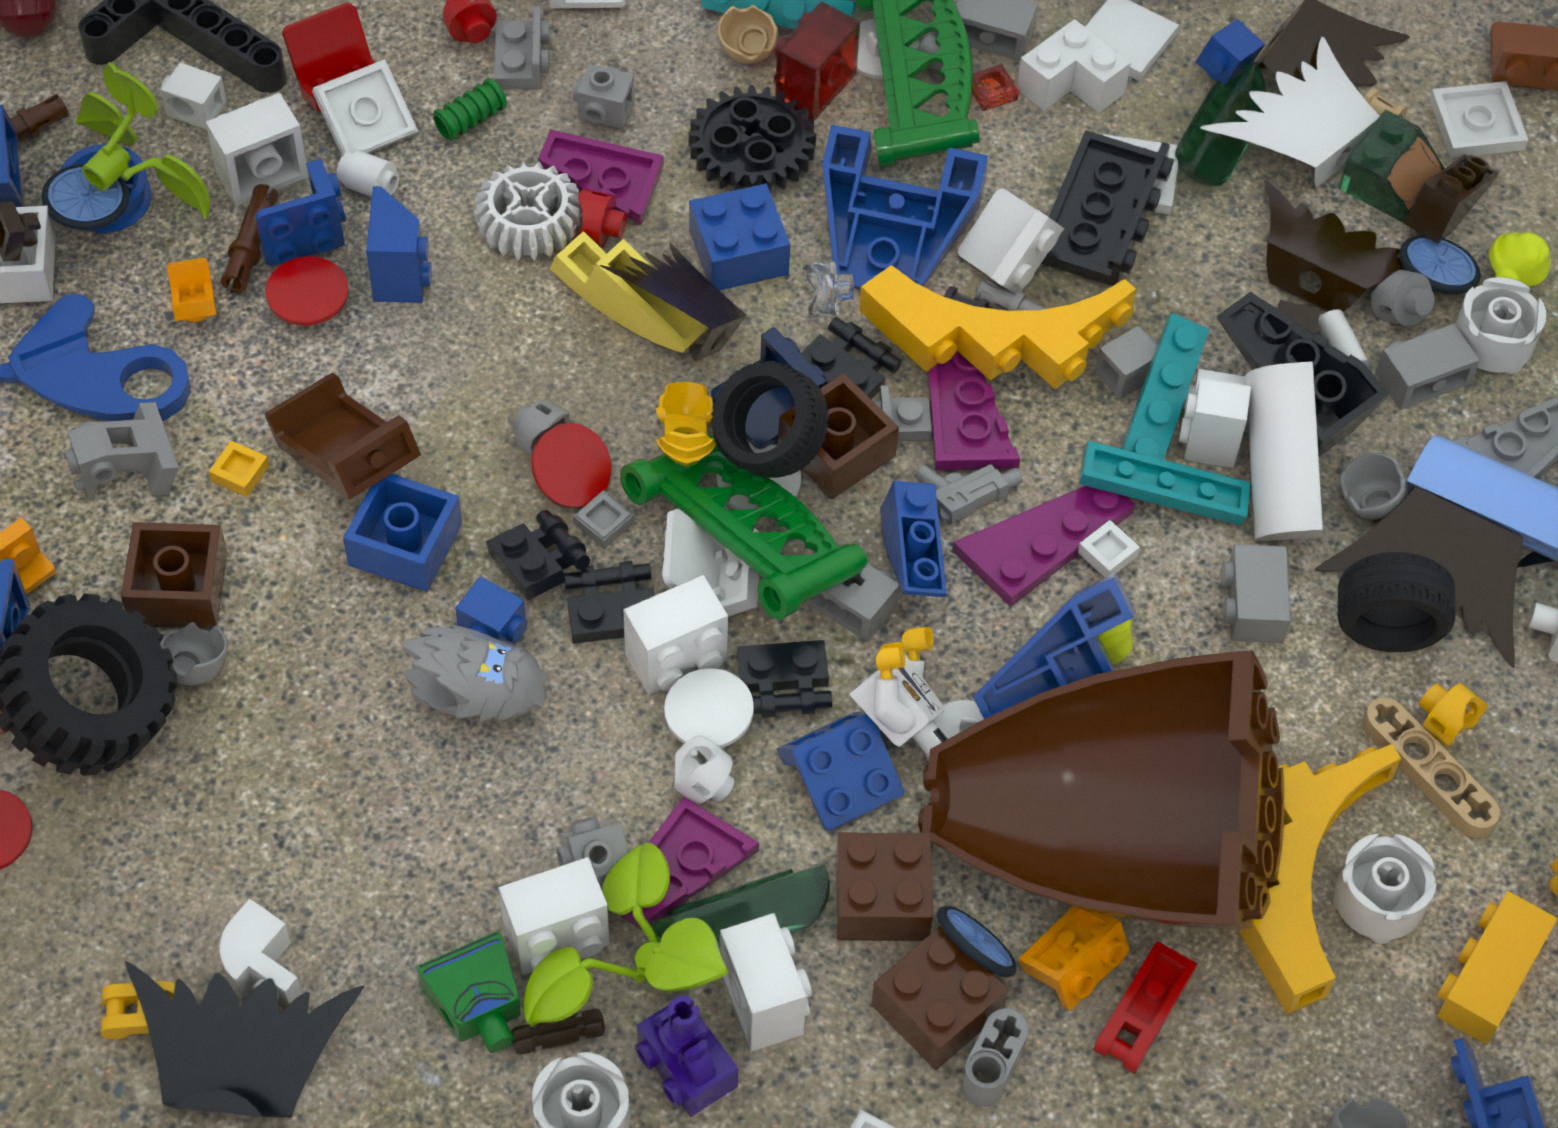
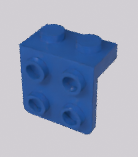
M322 159L306 163L312 195L264 208L256 212V224L264 258L268 266L283 264L298 257L329 252L334 248L345 245L341 223L346 221L340 199H336V197L341 196L340 186L334 172L327 174Z

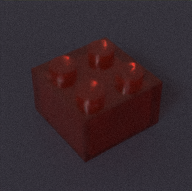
M822 1L811 13H805L800 19L797 28L788 37L784 36L776 46L774 53L776 57V73L773 82L776 84L775 96L783 91L785 92L786 103L797 99L798 110L807 109L808 120L815 121L857 74L860 21Z

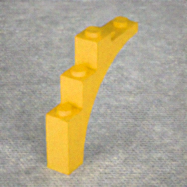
M890 265L861 286L859 312L925 372L938 363L944 364L949 361L957 350L990 381L1003 371L1005 373L1010 372L1022 360L1050 386L1056 389L1067 380H1076L1087 366L1086 357L1088 349L1096 346L1104 334L1114 326L1121 327L1131 318L1134 312L1133 304L1136 288L1124 279L1098 295L1070 305L1043 310L1005 311L976 307L943 297L915 283Z
M1393 744L1378 750L1375 747L1364 749L1351 761L1339 766L1336 763H1330L1320 768L1314 775L1305 761L1291 767L1288 764L1278 766V768H1283L1284 831L1277 881H1267L1266 887L1269 890L1271 902L1263 919H1253L1254 928L1238 931L1286 1014L1326 998L1336 979L1320 945L1312 913L1311 878L1316 851L1322 838L1346 809L1364 794L1393 779L1401 760Z

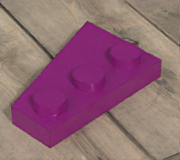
M551 129L538 157V162L540 161L543 169L546 170L555 165L558 175L567 173L570 183H576L580 192L586 188L614 195L616 198V210L626 212L627 218L639 225L642 224L664 166L663 155Z
M683 797L648 842L657 846L664 854L669 866L670 882L668 890L659 904L652 907H642L645 919L649 925L661 919L759 851V842ZM633 910L625 915H618L641 929L633 916Z

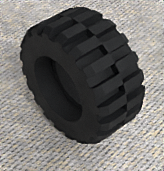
M84 593L79 600L76 599V595L67 594L58 596L54 603L45 601L38 605L30 615H26L0 649V709L2 712L0 714V727L3 732L9 730L12 732L15 738L11 743L20 752L26 748L35 755L32 761L43 767L48 762L55 764V770L59 773L71 775L76 768H80V774L83 776L97 775L102 768L110 772L120 768L127 760H132L166 723V717L172 711L176 700L172 692L177 688V674L175 671H169L168 669L174 663L170 650L168 648L162 649L160 645L163 637L155 627L150 630L143 623L145 617L136 610L131 614L122 609L124 603L112 598L107 603L101 602L100 596L97 594ZM71 655L87 659L99 666L108 675L115 687L118 698V711L110 714H93L82 711L68 703L53 685L49 673V658Z

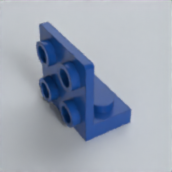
M866 712L850 713L776 748L783 765H796L822 827L825 830H832L904 794L903 786L876 723Z

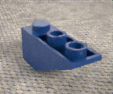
M893 481L880 507L883 545L901 591L907 595L946 597L947 590L935 484Z

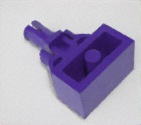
M683 995L674 998L669 1005L637 1024V1044L634 1047L639 1059L648 1070L655 1067L664 1080L661 1086L669 1101L675 1107L682 1105L690 1117L738 1087L739 1068L700 1017L699 1008L697 1005L694 1006V1001L690 997Z

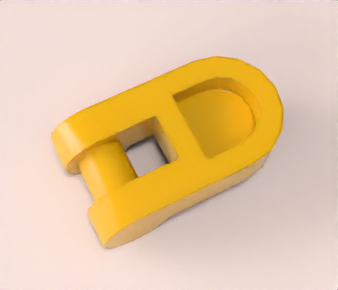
M155 981L171 999H174L175 984L173 982ZM132 983L111 984L102 988V1005L106 1007V1016L101 1019L100 1035L107 1039H123L133 1034L149 1033L138 995ZM137 1003V1013L125 1014V1007Z

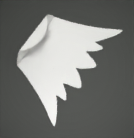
M1323 36L1320 39L1317 51V70L1306 62L1301 64L1305 82L1278 71L1276 72V81L1283 96L1260 91L1249 92L1252 100L1264 113L1247 110L1236 111V114L1247 122L1217 123L1202 126L1200 129L1245 140L1295 158L1315 167L1314 182L1316 187L1325 182L1363 151L1381 116L1368 104L1349 80ZM1351 146L1350 152H1343L1347 147Z

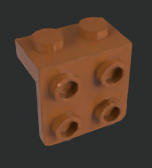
M1509 22L1493 23L1490 31L1491 83L1506 81L1508 85L1558 90V27Z

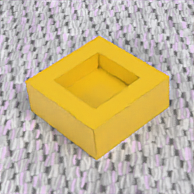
M231 440L208 472L212 482L247 497L269 467V461L266 455Z

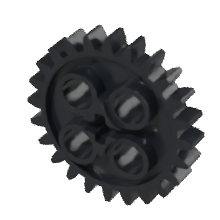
M750 85L748 93H742L736 86L734 87L733 96L729 97L725 92L720 91L719 102L708 98L706 99V109L697 108L696 119H691L690 121L691 160H696L697 171L706 170V180L708 182L719 177L720 189L725 188L730 183L734 184V190L767 183L771 194L772 184H777L784 190L786 189L787 178L798 182L799 171L807 172L809 170V161L814 160L816 148L814 120H808L807 109L798 110L797 99L786 103L785 92L783 91L773 97L770 96V87H766L762 94L756 93L754 85Z

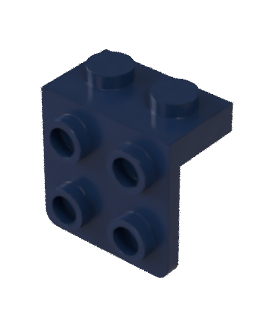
M775 327L761 334L760 360L757 362L775 361L783 363L807 375L819 388L827 384L822 370L815 364L811 365L801 355L798 346L791 338H785ZM725 381L711 391L714 404L716 402L714 400L718 396L717 393L721 391V386L725 384ZM778 387L765 392L751 406L746 419L745 431L748 441L754 447L762 449L778 440L779 416L795 406L792 394L787 387Z

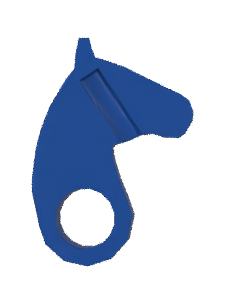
M80 294L64 295L22 337L9 355V362L0 365V382L24 384L42 398L62 408L105 421L133 420L139 403L156 402L161 419L165 421L183 409L191 393L186 362L172 349L150 344L116 351L90 353L86 332L92 323L95 308L91 300ZM158 369L172 377V383L166 392L155 398L137 399L128 395L123 390L130 376L141 370Z

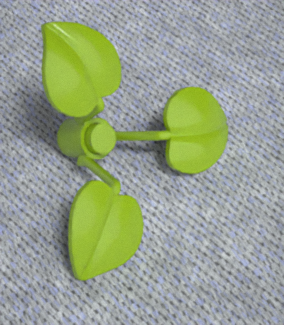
M108 62L103 69L104 83L114 99L127 105V114L123 119L121 112L116 106L94 92H88L84 95L76 124L85 126L111 139L82 167L83 175L94 187L101 191H106L120 176L125 181H128L134 174L147 168L155 167V172L161 183L174 195L196 208L205 220L210 213L209 194L202 179L186 163L172 155L165 154L162 160L153 157L133 167H128V162L131 160L130 155L117 143L121 142L129 146L136 143V133L129 126L136 115V111L146 118H153L159 109L155 97L142 82L121 70L114 63Z
M644 843V845H638L629 851L610 869L602 887L608 910L615 915H625L633 910L635 920L650 940V942L643 944L637 950L635 955L636 968L631 969L592 958L582 961L580 953L573 947H564L551 952L535 967L526 986L524 1014L529 1025L561 1021L579 1011L588 1001L593 987V978L588 971L589 969H599L630 977L637 983L647 979L649 984L655 989L664 993L695 988L728 974L727 967L719 951L716 936L711 927L701 919L686 918L678 921L664 932L661 939L645 919L642 907H652L659 904L663 900L670 882L667 860L657 846L652 843Z

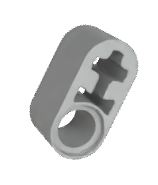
M1009 1008L994 1011L988 1017L967 1058L962 1079V1091L966 1099L974 1105L991 1106L1001 1099L1023 1055L1029 1029L1025 1017L1018 1011ZM1004 1034L1009 1035L1003 1046L1002 1053L995 1050L997 1039H1001ZM979 1071H986L991 1073L996 1078V1081L993 1083H982L973 1074Z

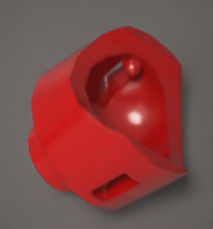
M447 0L442 14V21L453 39L460 42H482L490 35L491 29L497 20V12L490 0H474L473 2L470 0Z
M586 188L582 189L578 195V200L583 213V225L581 231L571 241L583 231L600 248L605 246L609 236L621 239L627 223V213L616 210L615 196Z

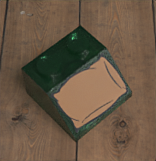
M1385 109L1348 156L1338 189L1404 223L1423 184L1445 168L1419 126Z

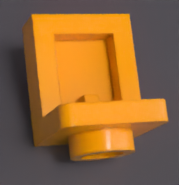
M207 258L168 263L167 273L175 321L199 322L205 320L208 316L216 315L215 295Z

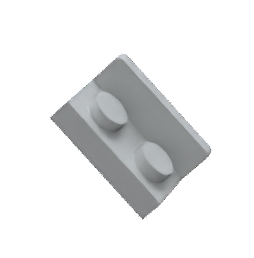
M533 6V20H496L494 81L502 89H541L542 73H549V50L542 49V44H549L550 41L549 20H542L541 6Z

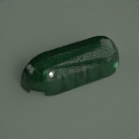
M1257 62L1240 66L1243 73L1233 77L1224 85L1220 80L1213 85L1176 147L1175 157L1178 160L1179 167L1191 180L1206 186H1220L1224 184L1232 175L1250 142L1203 130L1200 127L1217 123L1247 122L1237 115L1236 111L1247 110L1264 113L1249 95V92L1252 91L1266 92L1264 77Z
M814 864L810 868L793 873L792 869L785 870L673 908L667 911L668 916L661 919H652L650 925L657 942H661L664 932L674 923L686 918L701 919L713 930L719 951L720 930L772 913L775 914L780 929L787 927L790 934L799 932L813 924L825 909L830 892L826 865Z

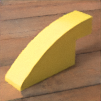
M583 231L555 256L550 270L567 286L613 321L653 343L684 353L709 329L704 324L662 299L599 266L604 265L635 275L625 267L628 266L645 273L629 257L640 260L648 265L650 264L624 239L606 254Z

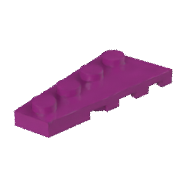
M956 350L949 361L944 364L938 363L927 371L935 470L981 469L990 464L995 469H1013L1015 467L1019 469V454L1016 447L1013 448L1009 439V429L1004 417H1001L990 383L987 384L985 376Z
M1083 486L954 541L952 552L1011 607L1079 555V543L1102 525L1111 520L1117 526L1132 515L1135 503L1124 495Z

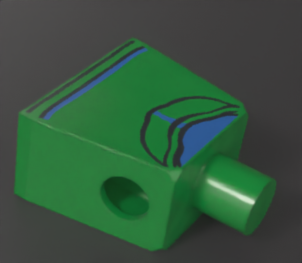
M499 930L416 966L419 985L423 993L458 1041L463 1042L480 1034L489 1053L502 1051L513 1043L514 1037L506 1022L521 1015L520 1000L504 941Z

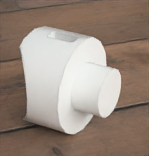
M702 736L693 737L675 754L674 790L695 804H702L709 799L714 802L722 801L728 796L734 786V778L729 775L733 763L731 756L709 739ZM698 751L706 758V761L697 756Z

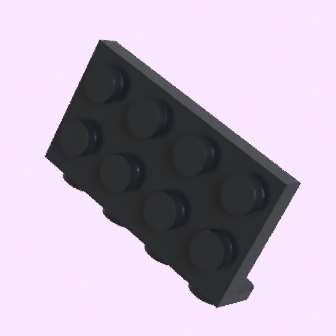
M1085 130L1049 215V218L1062 226L1064 230L1041 264L1110 286L1119 283L1123 273L1130 275L1137 255V251L1132 249L1135 242L1143 243L1150 221L1145 219L1148 211H1156L1162 189L1157 187L1160 180L1168 181L1173 167L1174 159L1168 157L1170 144L1162 142L1159 151L1155 152Z

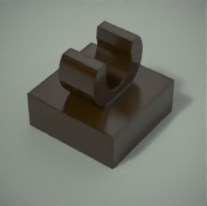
M13 201L0 202V255L3 262L20 260L22 247L34 246L38 242L33 230L41 229L37 215L35 213L19 215Z

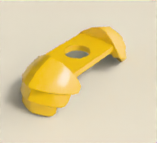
M693 382L669 383L665 387L664 394L660 395L659 407L656 408L657 417L664 424V436L656 439L657 445L664 455L684 467L698 463L707 457L716 446L714 439L707 435V425L711 422V418H713L711 415L713 401L712 397L707 395L705 385Z

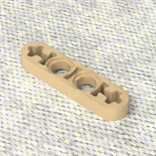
M1380 697L1373 700L1368 705L1362 722L1366 734L1379 748L1393 744L1401 757L1398 767L1463 834L1472 838L1488 836L1494 830L1500 816L1499 805L1495 799L1399 702L1388 697ZM1377 716L1381 718L1389 716L1393 719L1392 723L1390 724L1385 721L1380 724L1376 721ZM1395 733L1399 736L1397 741L1393 739ZM1408 743L1419 744L1425 749L1427 757L1421 760L1412 759L1406 755L1403 746ZM1442 774L1451 776L1456 781L1458 789L1452 792L1443 791L1435 784L1434 777ZM1467 794V800L1465 801L1464 799H1462L1460 804L1457 805L1456 803L1459 802L1463 795ZM1471 811L1473 813L1482 811L1486 816L1484 820L1480 817L1473 820L1469 814Z

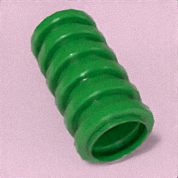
M487 78L482 82V85L477 84L473 87L472 91L467 90L464 92L463 97L458 96L453 99V103L448 102L443 105V109L438 108L433 111V120L441 135L449 141H454L458 138V134H465L468 128L473 129L477 126L478 122L483 123L486 121L487 116L493 117L497 114V110L502 111L507 108V99L499 84Z

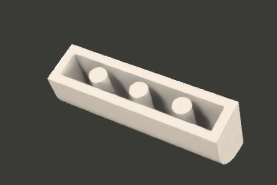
M1313 363L1276 364L1254 369L1245 375L1246 385L1251 386L1247 416L1255 542L1322 538L1324 535Z

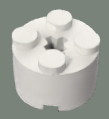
M1494 277L1484 280L1483 284L1476 288L1473 286L1467 292L1455 325L1480 359L1477 368L1489 372L1514 374L1519 372L1523 365L1531 358L1546 322V309L1541 299L1539 298L1537 301L1529 293L1531 288L1524 283L1510 278Z
M1372 834L1360 839L1348 852L1335 883L1332 901L1342 919L1352 929L1369 937L1375 943L1385 944L1411 933L1421 922L1436 891L1435 867L1430 855L1414 840L1394 834L1393 837H1378L1379 834Z
M589 1052L577 1053V1056L562 1060L560 1057L550 1062L538 1075L532 1090V1112L535 1128H630L628 1087L620 1069L607 1058Z

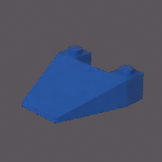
M831 124L822 162L835 285L861 290L862 285L892 265L912 281L924 287L979 209L987 175L988 155L948 148L939 190L866 176L871 153L870 132Z
M1116 572L1077 591L974 694L973 698L984 719L1040 693L1096 674L1116 671L1098 635L1134 618L1136 610Z

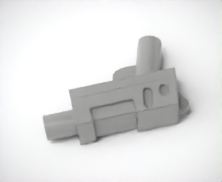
M992 464L965 477H962L960 473H951L941 477L927 465L921 466L915 475V478L922 483L935 484L938 515L941 521H946L949 525L972 515L980 507L1006 498L1010 488L1023 482L1022 475L1016 467L1000 474Z

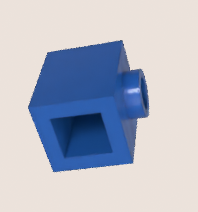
M1236 19L1211 36L1195 62L1212 79L1224 87L1250 68L1265 46V43L1240 20Z
M481 576L455 608L457 626L488 634L493 638L501 641L506 640L510 643H516L520 640L528 623L525 616L524 600Z

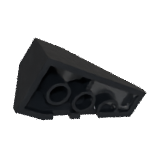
M1249 292L1217 315V320L1252 370L1276 364L1313 363L1319 456L1350 435L1390 394L1364 362L1351 354L1347 356L1328 344L1329 340L1318 333L1314 335L1293 322L1292 317L1252 292Z

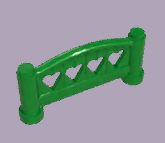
M856 0L859 13L874 10L890 125V127L874 129L880 168L896 166L897 160L947 152L948 148L958 150L973 147V144L980 143L977 119L969 120L967 118L973 85L972 55L968 35L954 0ZM924 1H930L934 4L931 8V13L936 17L932 22L923 23L904 17ZM927 32L938 33L935 42L940 46V49L936 53L929 54L909 47ZM938 62L943 65L940 75L945 80L939 85H933L913 78L931 63ZM942 93L948 96L944 103L950 111L945 116H936L918 110L920 106L936 94Z
M707 434L710 438L714 439L713 435ZM717 443L707 457L688 467L679 465L662 454L648 461L644 459L635 460L621 468L620 480L623 490L633 503L642 505L657 498L659 493L662 494L705 531L715 537L716 540L726 548H729L733 554L743 560L755 572L757 571L764 578L758 583L759 600L764 610L774 619L781 620L797 612L801 603L859 575L863 568L867 566L866 554L859 545L845 544L841 547L837 545L822 523L795 496L770 478L757 476L732 464L721 453ZM708 473L719 474L723 482L732 485L730 487H698L704 475ZM734 495H744L749 498V503L759 506L758 509L726 510L731 497ZM762 517L774 518L778 526L787 529L784 532H753L758 520ZM793 539L801 540L805 543V548L816 552L811 555H782L786 543Z

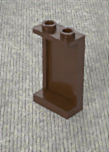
M334 373L328 374L265 413V418L278 447L349 500L421 456L407 420L398 415L386 422L348 396L339 376Z

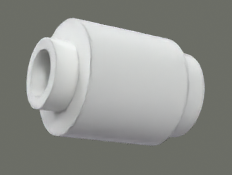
M362 151L346 152L341 157L337 167V179L339 182H342L347 189L372 197L373 186H381L392 195L399 184V174L393 162Z

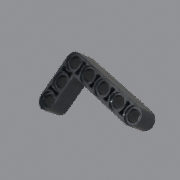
M103 0L79 21L78 29L85 56L93 64L104 65L116 60L157 25L260 92H277L286 84L287 77L281 47L210 0Z

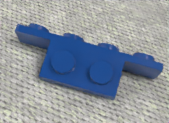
M1464 1038L1454 1040L1458 1055L1451 1057V1062L1459 1084L1466 1083L1470 1100L1464 1101V1108L1472 1128H1547L1533 1081L1529 1075L1484 1088L1473 1049Z

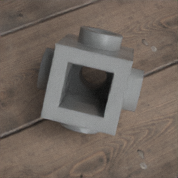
M589 64L583 79L578 78L573 89V101L578 103V118L595 124H604L623 129L635 101L634 74Z
M596 816L570 823L572 830L559 833L562 846L556 847L559 865L563 866L589 857L599 885L603 884L610 869L629 852L622 822L614 819L598 822ZM593 847V853L589 856V852Z

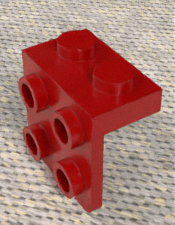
M349 2L289 24L282 31L302 97L318 113L321 110L312 93L314 87L376 63L371 57L357 8Z

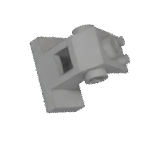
M156 402L139 403L133 420L87 421L79 425L77 429L68 431L72 445L71 449L64 451L71 475L80 473L82 479L74 481L77 491L86 490L89 500H93L99 484L112 481L117 476L118 471L136 470L142 473L148 481L152 496L169 495L179 467ZM112 444H128L132 447L113 448Z

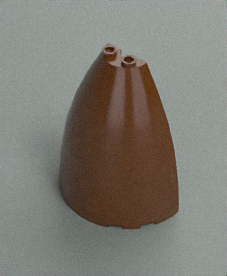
M1252 650L1176 658L1096 674L1040 693L983 719L930 749L929 764L923 770V784L926 791H931V798L929 804L924 805V808H921L919 812L918 825L920 832L930 833L932 843L979 870L1026 892L1082 910L1175 926L1225 930L1254 928L1253 919H1263L1271 902L1266 885L1267 881H1277L1284 831L1283 768H1278V760L1272 749V744L1279 743L1280 734L1275 707L1268 708L1266 696L1261 691L1266 690L1268 686L1263 668Z

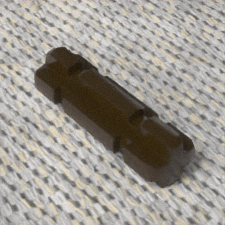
M594 1008L581 1011L582 1016L575 1017V1014L561 1021L538 1023V1026L532 1028L529 1024L516 1026L511 1032L514 1037V1049L517 1054L522 1055L535 1052L536 1046H542V1049L580 1041L579 1036L583 1035L586 1036V1039L602 1036L605 1034L603 1015L600 1009Z

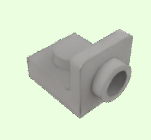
M880 385L879 400L873 402L899 426L898 441H931L932 424L929 397L890 398L889 385Z

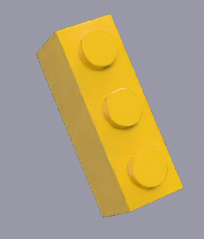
M1508 890L1499 906L1490 901L1477 926L1485 931L1479 941L1470 936L1457 959L1458 962L1465 965L1459 977L1450 972L1436 996L1445 1001L1436 1017L1488 1045L1558 918Z

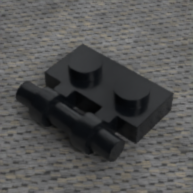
M835 317L828 326V331L838 337L834 342L820 334L801 352V355L811 365L815 364L822 370L827 384L845 373L870 399L880 391V385H884L885 377L877 371L884 367L894 374L902 364V359L891 353V347L882 341L874 342L862 334L863 329L853 322L847 324L838 317ZM854 347L867 357L862 362L848 352Z
M542 510L536 516V522L540 526L539 529L531 532L523 523L486 541L491 557L527 600L565 583L564 569L573 565L577 570H583L590 564V558L586 554L585 545L578 537L571 536L568 533V526L561 517L552 515L548 510ZM556 544L558 547L556 550L550 553L546 550Z
M632 561L619 562V567L594 569V566L591 565L577 572L564 573L566 580L564 583L565 590L583 589V596L567 598L573 644L625 638L624 609L655 596L653 587L636 589L635 582L652 580L650 563L633 565ZM621 584L622 591L597 594L596 586Z
M824 640L737 646L739 678L746 684L750 692L759 693V696H752L753 714H761L762 718L775 717V712L800 710L801 715L815 714V709L832 708L831 690L814 692L813 689L815 687H828L829 685ZM798 689V693L774 695V691Z

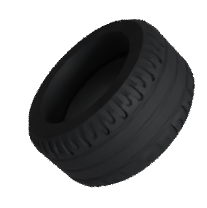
M761 361L742 367L741 370H737L735 374L731 375L729 380L725 381V384L721 386V391L717 393V398L714 400L716 402L712 407L711 415L713 418H711V428L719 450L732 464L757 476L780 478L792 475L810 464V460H814L815 456L819 453L818 450L822 448L823 442H825L824 437L827 435V428L829 427L827 423L829 421V411L825 397L811 378L786 364L775 361ZM778 387H787L795 403L793 426L784 441L777 447L766 452L754 453L747 441L745 431L749 410L753 403L765 392Z
M1405 552L1375 554L1355 562L1340 577L1338 583V622L1342 631L1362 646L1386 652L1415 651L1439 642L1453 628L1456 616L1454 580L1445 567L1428 557Z

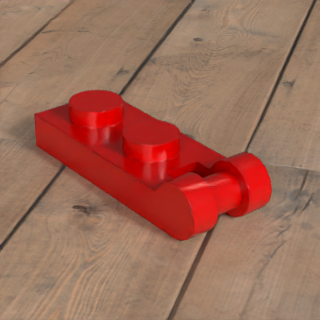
M1156 941L1101 1032L1093 1051L1105 1058L1108 1054L1123 1062L1122 1067L1136 1074L1147 1052L1192 978L1198 963ZM1122 1029L1138 1037L1133 1046L1118 1038Z

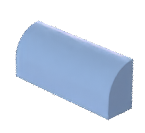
M1439 435L1431 438L1406 481L1408 495L1417 486L1523 537L1522 546L1558 562L1557 487Z

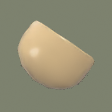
M755 5L744 9L732 6L719 19L717 35L724 52L733 61L741 64L758 63L766 60L776 49L778 28L772 16L758 9Z

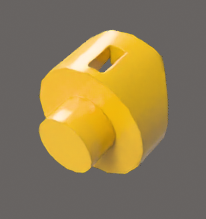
M1461 682L1453 686L1449 691L1439 683H1435L1424 694L1418 704L1429 714L1423 723V727L1445 747L1451 746L1460 731L1474 728L1488 707L1484 700Z

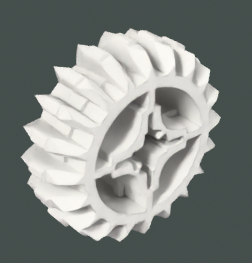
M522 161L520 168L516 169L507 164L504 174L493 171L491 181H483L481 192L477 193L475 198L476 209L474 210L478 232L481 234V238L487 240L490 249L499 247L503 257L513 252L518 261L523 255H530L535 262L540 253H544L551 258L553 248L563 250L567 245V241H571L577 235V230L580 229L582 224V209L578 200L579 190L576 183H570L567 173L558 175L555 165L545 170L540 161L534 167H527L525 162ZM506 205V212L500 215V210ZM557 207L559 210L554 216H551V210Z

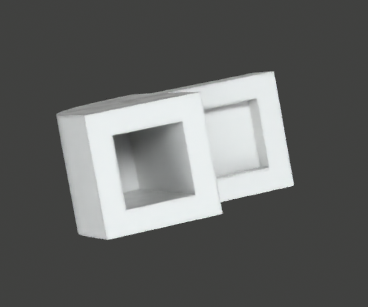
M251 899L234 915L222 933L220 940L222 964L231 988L241 999L252 988L254 990L261 982L272 978L276 986L278 1002L287 1007L302 994L298 977L275 962L291 944L286 923Z

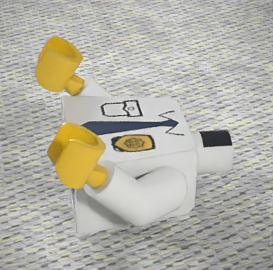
M930 627L908 629L904 632L902 643L895 642L882 645L876 656L878 670L853 690L850 696L896 746L900 747L913 738L929 758L930 749L946 741L948 738L933 721L945 711V708L923 679L925 661L920 660L921 651L933 649V632Z

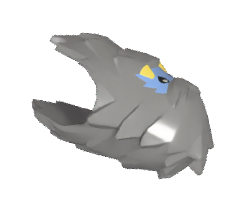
M450 626L449 628L437 627L422 630L420 638H415L404 644L403 650L415 659L412 662V667L414 668L405 673L407 681L415 687L411 689V693L419 702L439 712L456 715L458 719L479 715L480 722L497 717L499 722L514 715L523 716L533 707L541 708L544 706V700L547 699L545 683L548 679V674L540 670L537 660L528 650L506 640L501 641L488 634L465 627Z

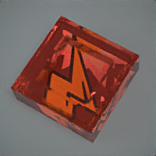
M1003 64L973 73L972 94L983 111L1018 100L1019 90Z

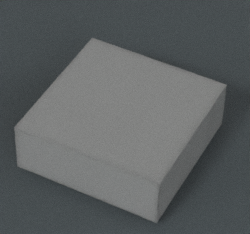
M603 490L573 516L575 526L605 549L634 524V515Z

